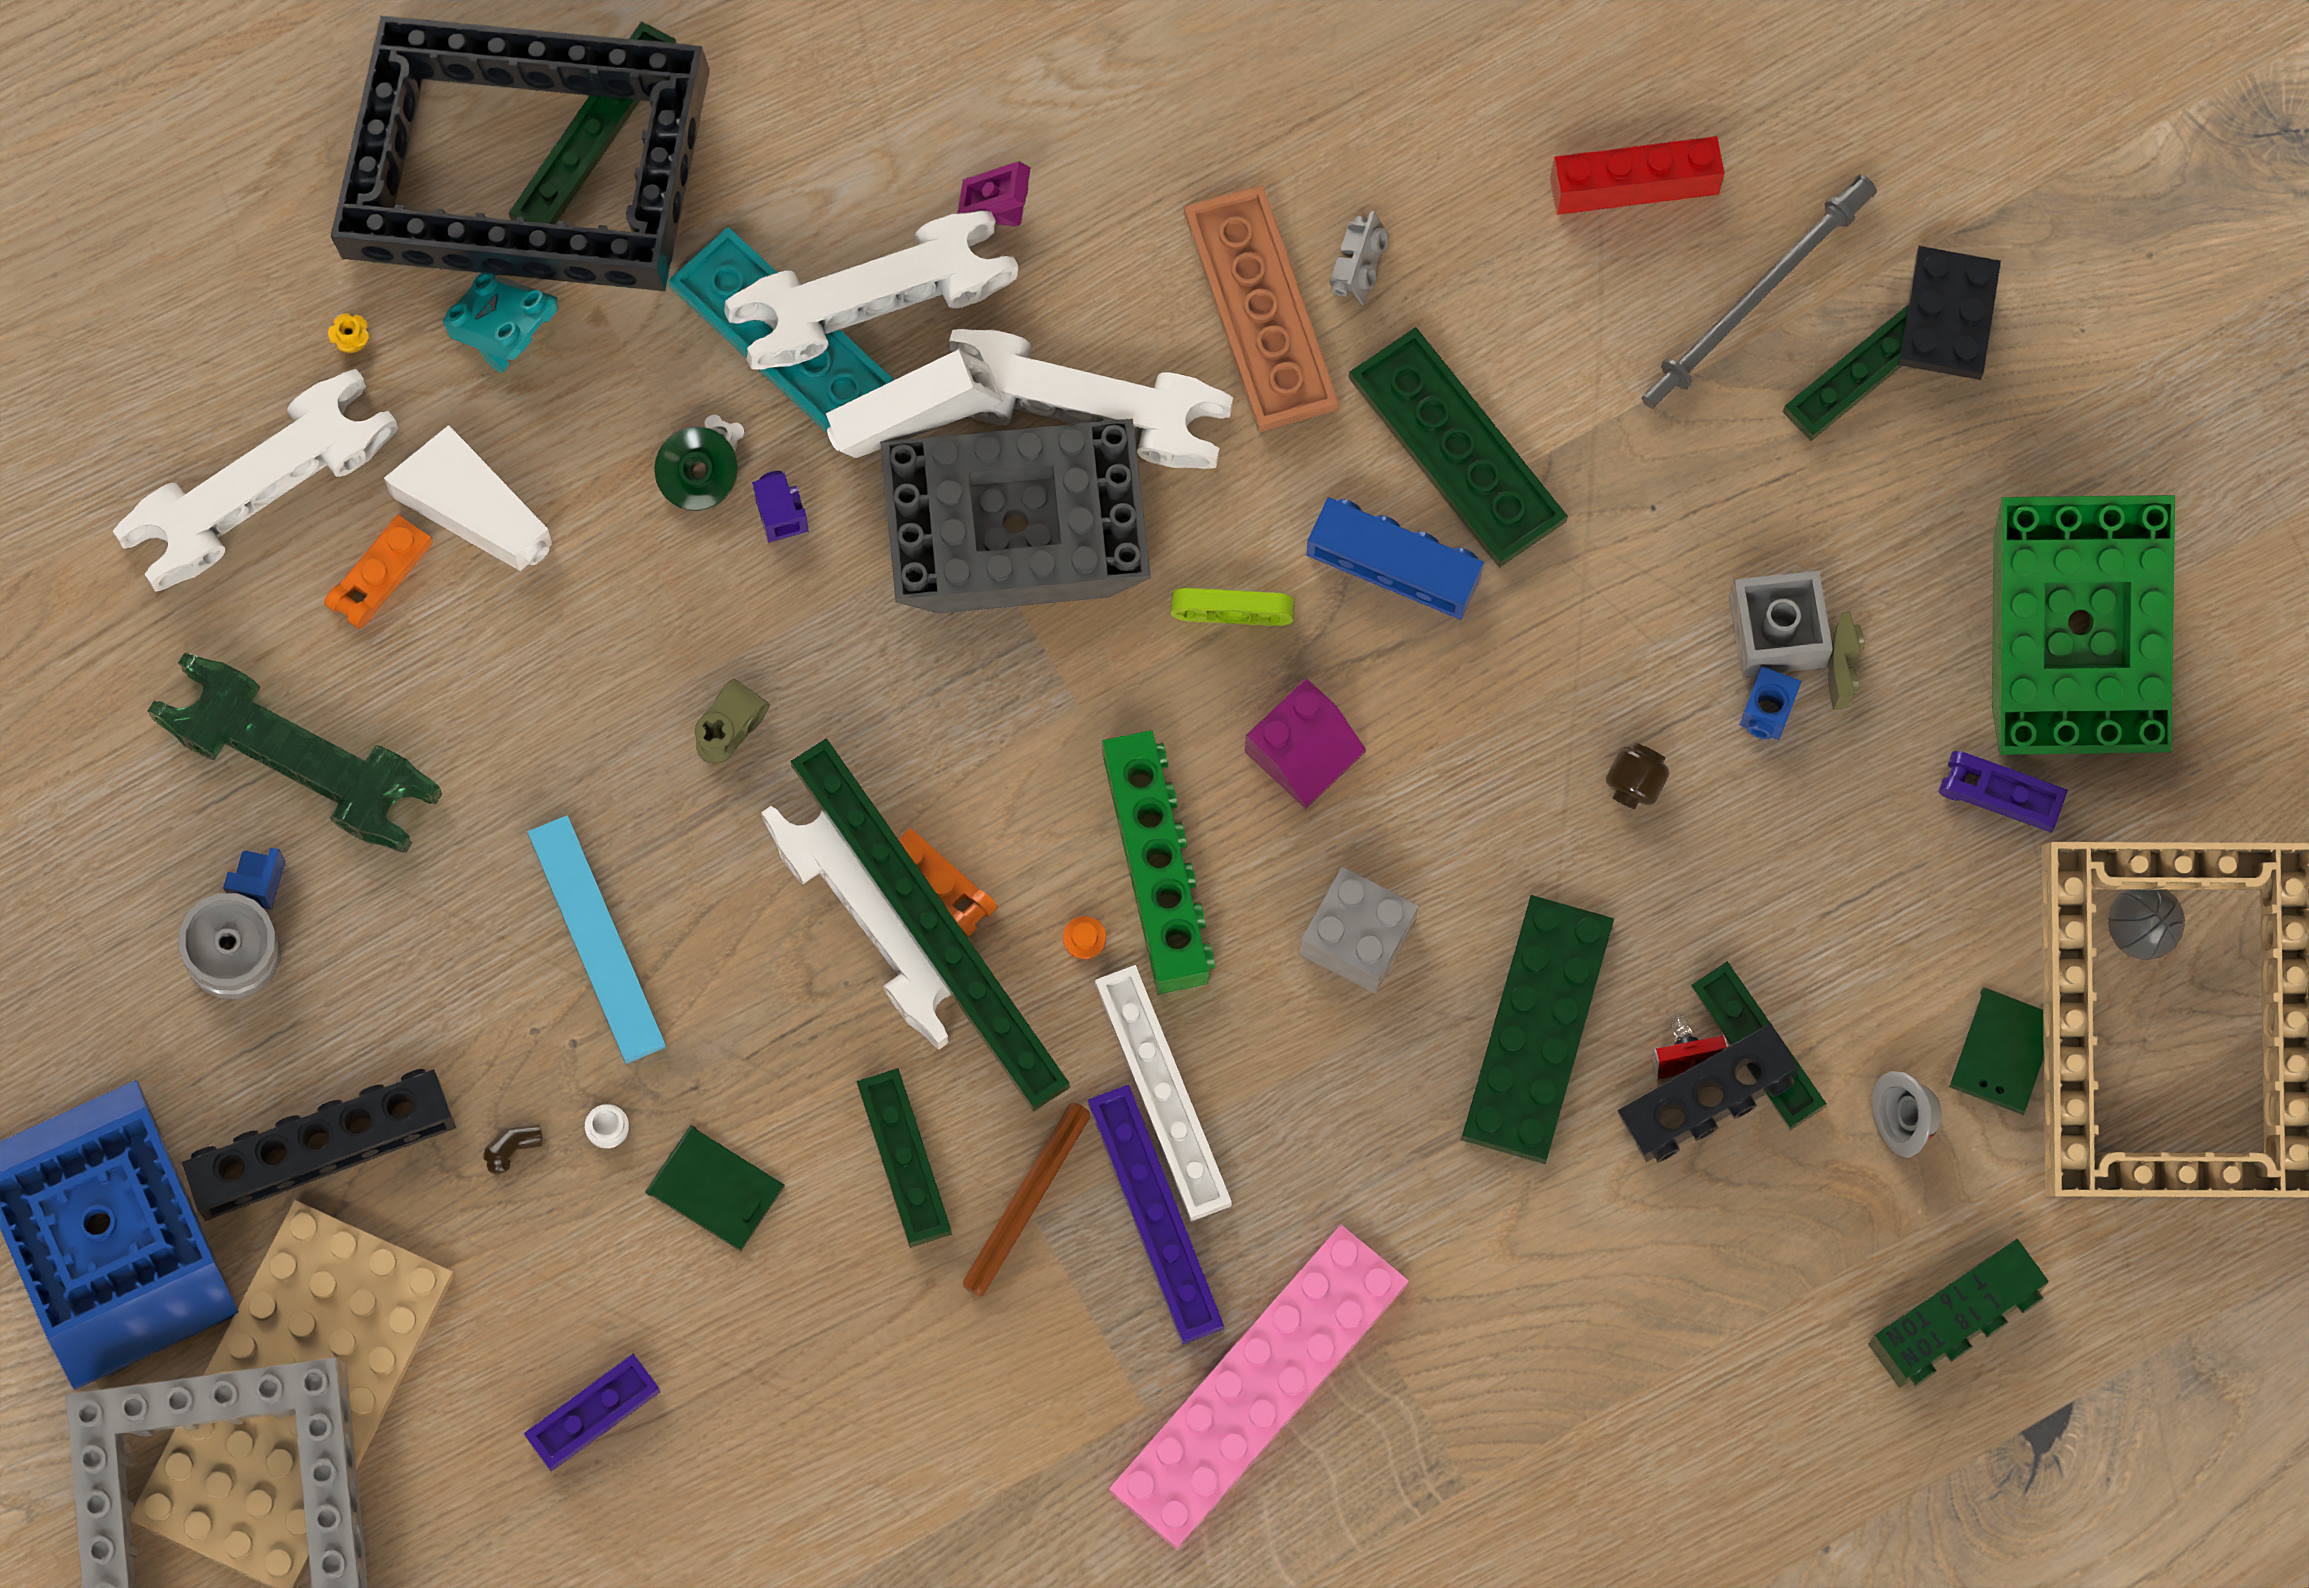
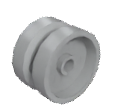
M218 893L200 900L187 912L179 928L178 949L191 979L204 992L220 999H242L259 992L272 980L279 965L280 943L268 913L255 900L241 894ZM234 942H236L235 946L232 949H222V947L226 943H228L232 947Z

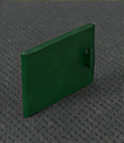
M1983 987L1980 991L1981 997L1949 1087L2024 1115L2044 1059L2043 1009Z
M690 1125L645 1193L658 1199L741 1252L784 1189L785 1184L704 1135L695 1126Z

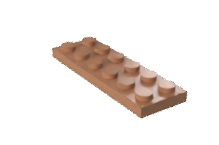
M1259 185L1184 206V216L1258 433L1337 411L1339 402L1264 186Z

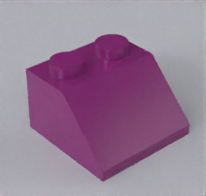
M1307 678L1246 735L1245 753L1305 809L1366 752L1365 747L1338 707Z

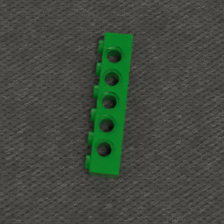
M1153 730L1102 740V756L1157 995L1207 985L1209 970L1215 969V961L1211 944L1202 943L1199 929L1206 928L1201 903L1193 904L1190 889L1196 888V880L1192 863H1184L1181 848L1187 847L1182 822L1174 823L1171 811L1172 808H1177L1178 806L1173 783H1165L1162 769L1168 768L1164 743L1156 744ZM1143 774L1148 776L1152 782L1148 786L1140 788L1132 785L1129 780L1135 775ZM1146 814H1153L1160 818L1161 823L1156 827L1148 828L1141 825L1138 820ZM1155 854H1163L1171 862L1166 867L1156 868L1148 862V859ZM1172 894L1180 900V903L1174 908H1164L1158 904L1157 900L1162 895ZM1179 934L1185 936L1190 943L1185 948L1174 949L1166 941L1170 936Z

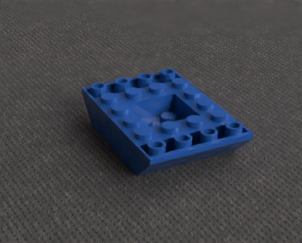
M137 1080L0 1141V1229L47 1340L74 1390L231 1319L235 1314L239 1313ZM98 1213L109 1215L110 1226L104 1233L99 1235L88 1233L87 1223L93 1215Z

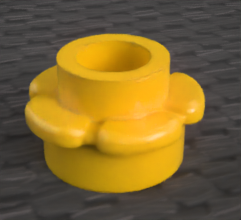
M349 313L341 314L334 319V325L328 329L330 342L336 344L337 348L345 353L360 351L369 339L367 321L360 315L351 316ZM347 329L353 330L350 335H346L345 331Z

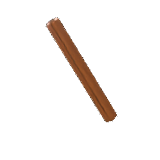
M1072 1102L1065 1110L964 1278L963 1286L969 1292L983 1296L1089 1121L1090 1111L1084 1106Z

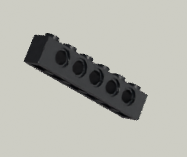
M417 1069L404 1074L400 1082L384 1087L382 1084L367 1087L359 1092V1097L349 1101L333 1100L326 1102L317 1108L316 1113L303 1118L299 1115L283 1118L276 1122L275 1128L265 1132L249 1131L242 1133L233 1139L232 1144L218 1149L215 1146L199 1149L191 1154V1159L183 1161L182 1165L197 1209L203 1219L207 1221L456 1129V1125L435 1070L426 1072L425 1069ZM401 1102L413 1104V1109L408 1116L404 1118L391 1116L392 1110L397 1104ZM365 1117L371 1120L370 1127L365 1132L360 1134L350 1132V1126L356 1119ZM317 1133L329 1135V1140L324 1147L320 1149L308 1148V1142L313 1135ZM277 1148L287 1150V1155L281 1163L277 1165L266 1163V1157L272 1150ZM233 1164L245 1166L242 1176L232 1181L224 1179V1173L229 1166Z

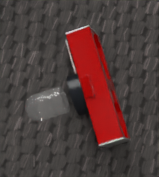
M1683 1015L1675 1016L1672 1019L1671 1026L1677 1042L1671 1046L1654 1049L1653 1069L1656 1079L1678 1076L1728 1048L1725 1035L1699 1040L1697 1037H1693L1688 1019Z

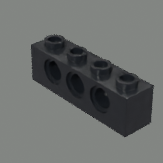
M1770 1023L1618 1110V1113L1645 1161L1648 1162L1655 1158L1659 1163L1679 1152L1678 1144L1693 1136L1698 1141L1715 1132L1719 1128L1716 1123L1732 1114L1733 1118L1737 1119L1749 1113L1757 1106L1755 1100L1770 1092L1772 1097H1775L1795 1085L1793 1079L1799 1076L1798 1067ZM1745 1065H1753L1759 1068L1762 1074L1756 1083L1746 1085L1741 1083L1736 1077L1739 1069ZM1716 1087L1720 1089L1723 1093L1721 1102L1712 1107L1701 1104L1698 1096L1704 1088ZM1671 1108L1679 1109L1685 1115L1683 1123L1673 1129L1666 1128L1660 1123L1661 1115Z

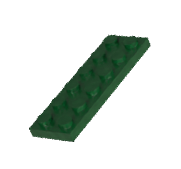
M1417 327L1349 371V380L1499 568L1567 522L1568 515Z
M1534 895L1530 896L1461 1137L1462 1141L1546 1164L1614 918Z

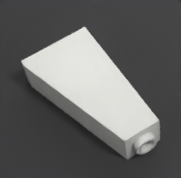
M958 349L826 413L831 426L827 429V433L837 451L858 458L880 450V442L906 440L1003 403L989 365Z
M450 425L384 477L389 494L395 500L519 571L528 564L535 565L539 563L549 552L552 541L548 528Z

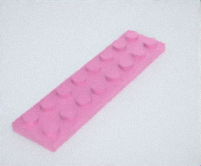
M1341 1224L1109 1488V1493L1174 1549L1178 1550L1407 1287L1409 1280Z

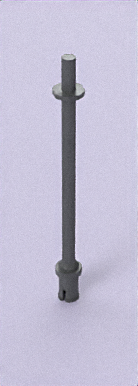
M1858 174L1854 181L1838 197L1832 196L1825 203V215L1678 361L1666 358L1662 362L1661 368L1664 375L1641 397L1646 406L1653 409L1675 386L1688 389L1692 383L1689 373L1836 226L1847 227L1855 220L1854 214L1871 197L1877 194V189L1869 178L1864 175L1861 177Z

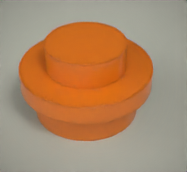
M1080 916L1074 918L1066 925L1063 932V943L1068 953L1078 959H1091L1099 955L1104 949L1106 931L1097 919L1089 916Z

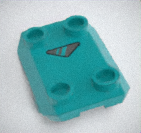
M481 273L475 278L472 286L464 296L447 311L443 323L450 338L476 348L493 369L503 373L510 365L508 360H515L532 341L531 336L543 322L548 323L558 311V298L505 277L494 276L493 273Z

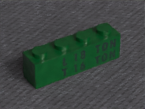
M2017 1238L1876 1333L1868 1345L1899 1388L1909 1381L1918 1386L1937 1372L1933 1366L1946 1356L1951 1362L1955 1361L1973 1347L1969 1342L1971 1339L1982 1332L1988 1338L2007 1325L2008 1321L2005 1316L2018 1308L2023 1314L2044 1299L2040 1292L2043 1291L2049 1280Z

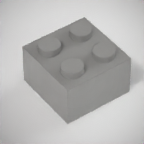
M1819 570L1737 579L1734 581L1729 602L1742 677L1758 675L1761 666L1779 673L1827 667L1833 647Z
M1341 866L1301 939L1299 955L1377 994L1416 922L1419 905Z

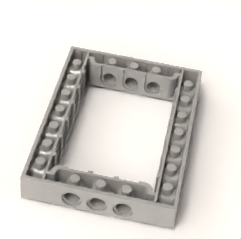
M335 1357L66 1395L82 1588H136L134 1557L138 1556V1550L132 1544L130 1512L134 1511V1505L128 1499L126 1467L130 1466V1460L124 1454L123 1433L147 1437L154 1436V1431L179 1427L188 1430H198L201 1424L223 1421L241 1424L244 1423V1418L274 1415L278 1418L296 1415L312 1588H368L347 1367L343 1361Z

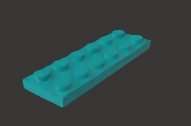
M729 227L724 229L668 280L669 288L745 358L748 355L747 347L752 345L754 341L766 337L774 331L770 325L758 320L738 324L729 323L724 313L725 301L735 293L751 286L761 278L778 273ZM841 330L825 334L829 345L823 353L815 358L792 366H779L759 370L826 433L827 429L831 427L826 413L894 381L887 372Z

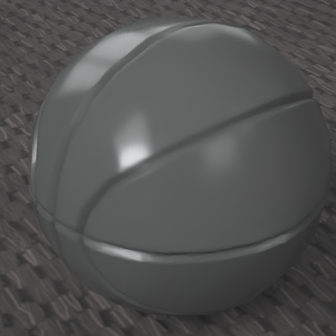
M2125 890L2117 896L2111 905L2108 917L2109 932L2116 946L2127 955L2142 960L2161 958L2171 952L2182 938L2185 927L2184 911L2177 898L2168 890Z

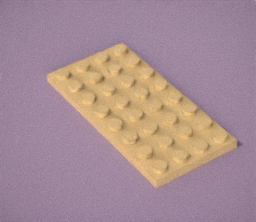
M294 1200L238 1307L239 1313L234 1315L203 1376L335 1357L343 1361L347 1367L357 1468L455 1274L445 1267ZM274 1415L244 1418V1423L233 1424L229 1421L201 1424L198 1430H188L183 1427L175 1428L134 1507V1511L130 1515V1522L270 1588H296L310 1562L296 1415L278 1418Z

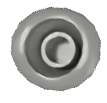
M1890 1071L1880 1076L1872 1093L1871 1106L1874 1121L1886 1145L1898 1156L1910 1158L1921 1152L1928 1139L1934 1136L1939 1129L1942 1119L1940 1102L1932 1090L1925 1085H1921L1918 1080L1907 1073Z

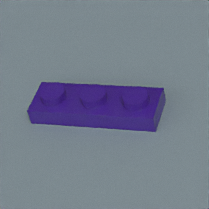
M633 1353L523 1434L552 1472L661 1391Z

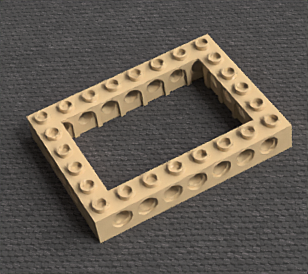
M2049 842L2042 845L2045 1197H2309V843ZM2091 889L2260 890L2264 1153H2094V1135L2099 1134V1125H2094V1090H2098V1081H2094L2093 1046L2098 1045V1036H2093V1002L2097 1001V992H2093L2092 958L2097 957V948H2092V914L2096 913V904H2092Z

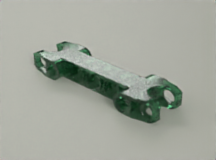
M189 653L183 654L178 664L189 678L203 686L202 694L193 705L186 708H176L161 701H153L147 710L152 720L176 737L184 747L211 760H216L226 744L337 803L338 805L331 814L330 820L342 830L366 843L407 853L413 843L410 841V835L399 826L390 822L387 819V813L390 806L403 797H414L428 804L436 805L442 796V792L435 782L417 770L406 758L379 745H374L364 761L252 702L259 692L260 686L244 673L223 662L208 660Z

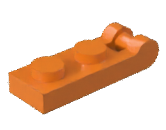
M397 514L342 582L330 590L325 598L324 605L334 613L340 611L348 617L347 622L357 629L363 628L433 544L431 537ZM357 591L365 596L364 600L359 603L351 599Z
M911 827L898 839L967 938L977 929L975 924L984 915L989 917L998 908L997 904L988 894L979 890ZM965 898L971 905L964 912L958 911L955 907Z

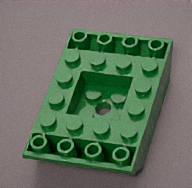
M2175 495L2001 497L1993 536L1992 712L2000 755L2172 753ZM2076 610H2085L2090 616L2088 629L2079 634L2073 633L2068 626L2070 615Z

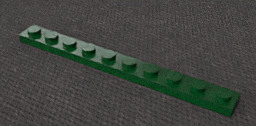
M825 738L790 761L791 767L1032 1111L1034 1112L1069 1089L1070 1083L828 739Z

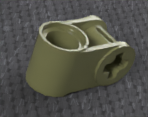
M732 679L720 691L714 703L695 725L698 755L708 763L719 764L725 762L748 734L753 732L762 722L768 712L769 702L738 680ZM721 735L722 740H719L717 737ZM708 736L713 738L710 742L707 741Z

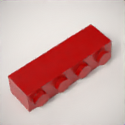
M1714 136L1554 156L1550 181L1557 215L1719 195L1725 172L1718 137Z

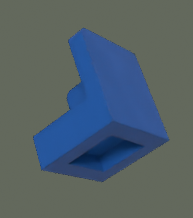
M271 847L268 855L243 851L236 873L227 872L223 886L225 892L241 894L255 900L262 908L272 910L286 862L280 849Z

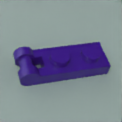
M1953 751L1948 762V766L1951 768L1949 775L1942 779L1938 790L1942 796L1955 801L1962 800L2050 833L2053 832L2068 789L1962 751ZM1967 774L1979 777L1977 786L1964 782Z

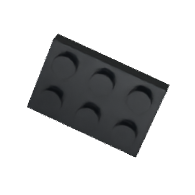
M1918 246L1898 365L1977 380L1982 379L2001 260Z

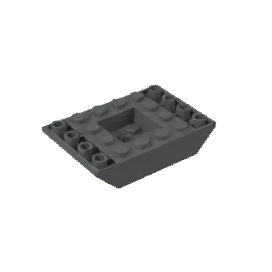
M1133 419L880 442L896 603L939 614L1109 598L1151 579ZM1011 516H1021L1028 523L1027 527L1018 533L1008 531L1003 524Z

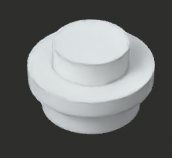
M610 1104L600 1105L588 1114L585 1121V1132L588 1139L595 1146L605 1149L613 1148L620 1145L626 1139L629 1132V1121L624 1111L619 1107Z

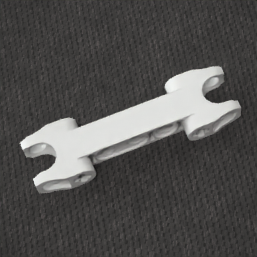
M977 211L965 214H951L923 225L915 234L917 246L802 285L793 271H782L761 278L751 286L725 301L724 313L729 323L738 324L758 320L767 323L774 330L771 334L754 341L752 345L747 347L748 355L746 359L751 369L760 370L779 366H792L815 358L823 353L829 345L825 334L943 294L948 306L956 309L983 301L992 293L1006 287L1017 279L1019 267L1014 257L1002 256L988 260L976 256L969 249L971 246L988 239L994 233L996 220L992 212Z
M952 330L949 340L950 350L954 352L959 349L988 364L1003 403L968 416L969 418L995 425H1007L1010 423L1013 410L1015 409L1073 424L1133 419L1135 439H1139L1137 454L1141 458L1172 468H1216L1219 459V448L1213 443L1194 437L1188 431L1187 426L1194 419L1202 416L1219 419L1230 417L1233 397L1229 394L1206 385L1196 378L1169 372L1158 374L1154 388L1030 359L1031 344L1026 339L996 330Z
M357 369L319 382L300 394L287 408V413L294 421L292 424L187 494L182 491L177 483L166 484L142 499L113 530V533L123 549L132 548L149 538H159L168 542L165 554L154 562L144 574L155 592L194 578L214 565L225 553V547L218 539L220 536L325 466H328L336 477L345 476L368 462L392 438L398 430V426L389 411L380 412L365 421L356 422L343 416L346 407L357 399L366 388L364 378Z
M772 806L761 812L762 820L778 848L780 858L796 879L804 885L820 874L898 975L885 984L883 989L907 1024L919 1031L938 1050L948 1044V1035L944 1026L937 1018L935 1010L944 998L951 996L950 992L824 812L821 810L820 816L814 822L798 826L789 823Z

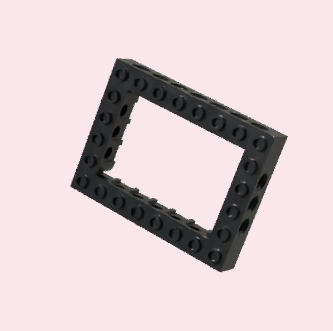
M380 16L330 236L341 258L665 292L710 72L702 46ZM423 80L649 101L652 110L647 131L643 130L642 133L644 149L640 168H635L634 172L637 182L632 205H628L626 211V219L632 232L608 230V227L604 225H599L598 229L568 226L564 221H558L557 225L527 222L524 217H517V220L486 218L484 213H476V217L446 214L443 209H436L435 212L405 210L403 205H395Z

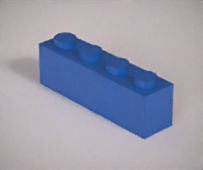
M1330 497L1327 498L1308 538L1306 556L1459 620H1462L1480 581L1484 565L1483 561L1478 560V557L1467 549L1458 547L1454 550L1440 544L1438 539L1429 533L1422 531L1411 532L1400 527L1397 521L1388 516L1378 515L1375 517L1361 511V508L1352 501L1346 499H1339L1337 501Z

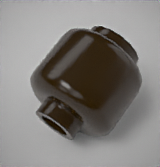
M1635 743L1633 748H1621L1605 779L1607 785L1615 791L1612 799L1634 810L1638 803L1644 805L1654 804L1669 777V769L1663 764L1666 757L1639 743Z

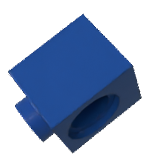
M1761 666L1739 725L1747 728V731L1755 737L1761 739H1770L1772 737L1780 740L1802 681ZM1771 701L1778 706L1779 711L1767 713L1760 708L1759 703Z

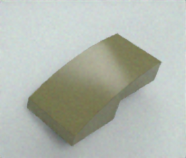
M1850 611L1843 612L1840 616L1832 638L1833 651L1828 661V685L1833 711L1850 707L1855 692L1859 691L1858 676L1852 665L1856 664L1861 649H1864V636L1861 626L1859 624L1854 625Z

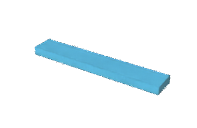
M568 815L527 831L625 1064L666 1048Z

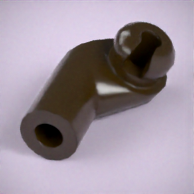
M540 1125L509 1128L501 1131L484 1149L483 1159L487 1161V1170L493 1174L507 1172L510 1168L509 1157L516 1150L542 1147Z

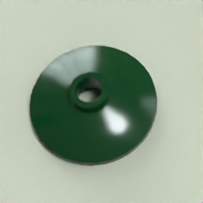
M705 427L684 428L672 434L660 447L655 460V479L661 493L672 504L690 511L706 510L721 503L732 491L738 474L737 457L728 440L718 432ZM698 464L706 466V473L701 478H695L693 475V470Z

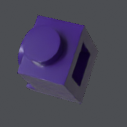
M782 471L769 472L761 476L759 480L752 482L755 501L768 543L809 532L806 512L803 509L797 485L789 487L785 473Z

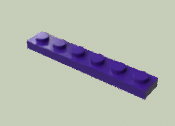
M1129 1084L1088 1099L1091 1114L1182 1345L1224 1330L1223 1321Z

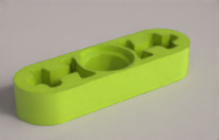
M1181 588L1172 592L1171 616L1178 620L1191 622L1285 626L1294 621L1295 599L1287 594L1273 592Z

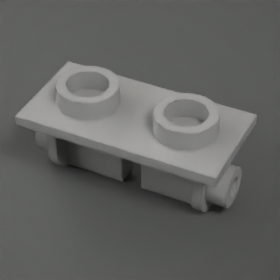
M1370 212L1368 219L1357 216L1353 222L1348 224L1340 250L1343 254L1353 255V257H1338L1329 281L1333 294L1345 297L1348 292H1353L1362 305H1365L1368 292L1375 285L1376 268L1381 253L1385 252L1388 245V232L1375 212Z

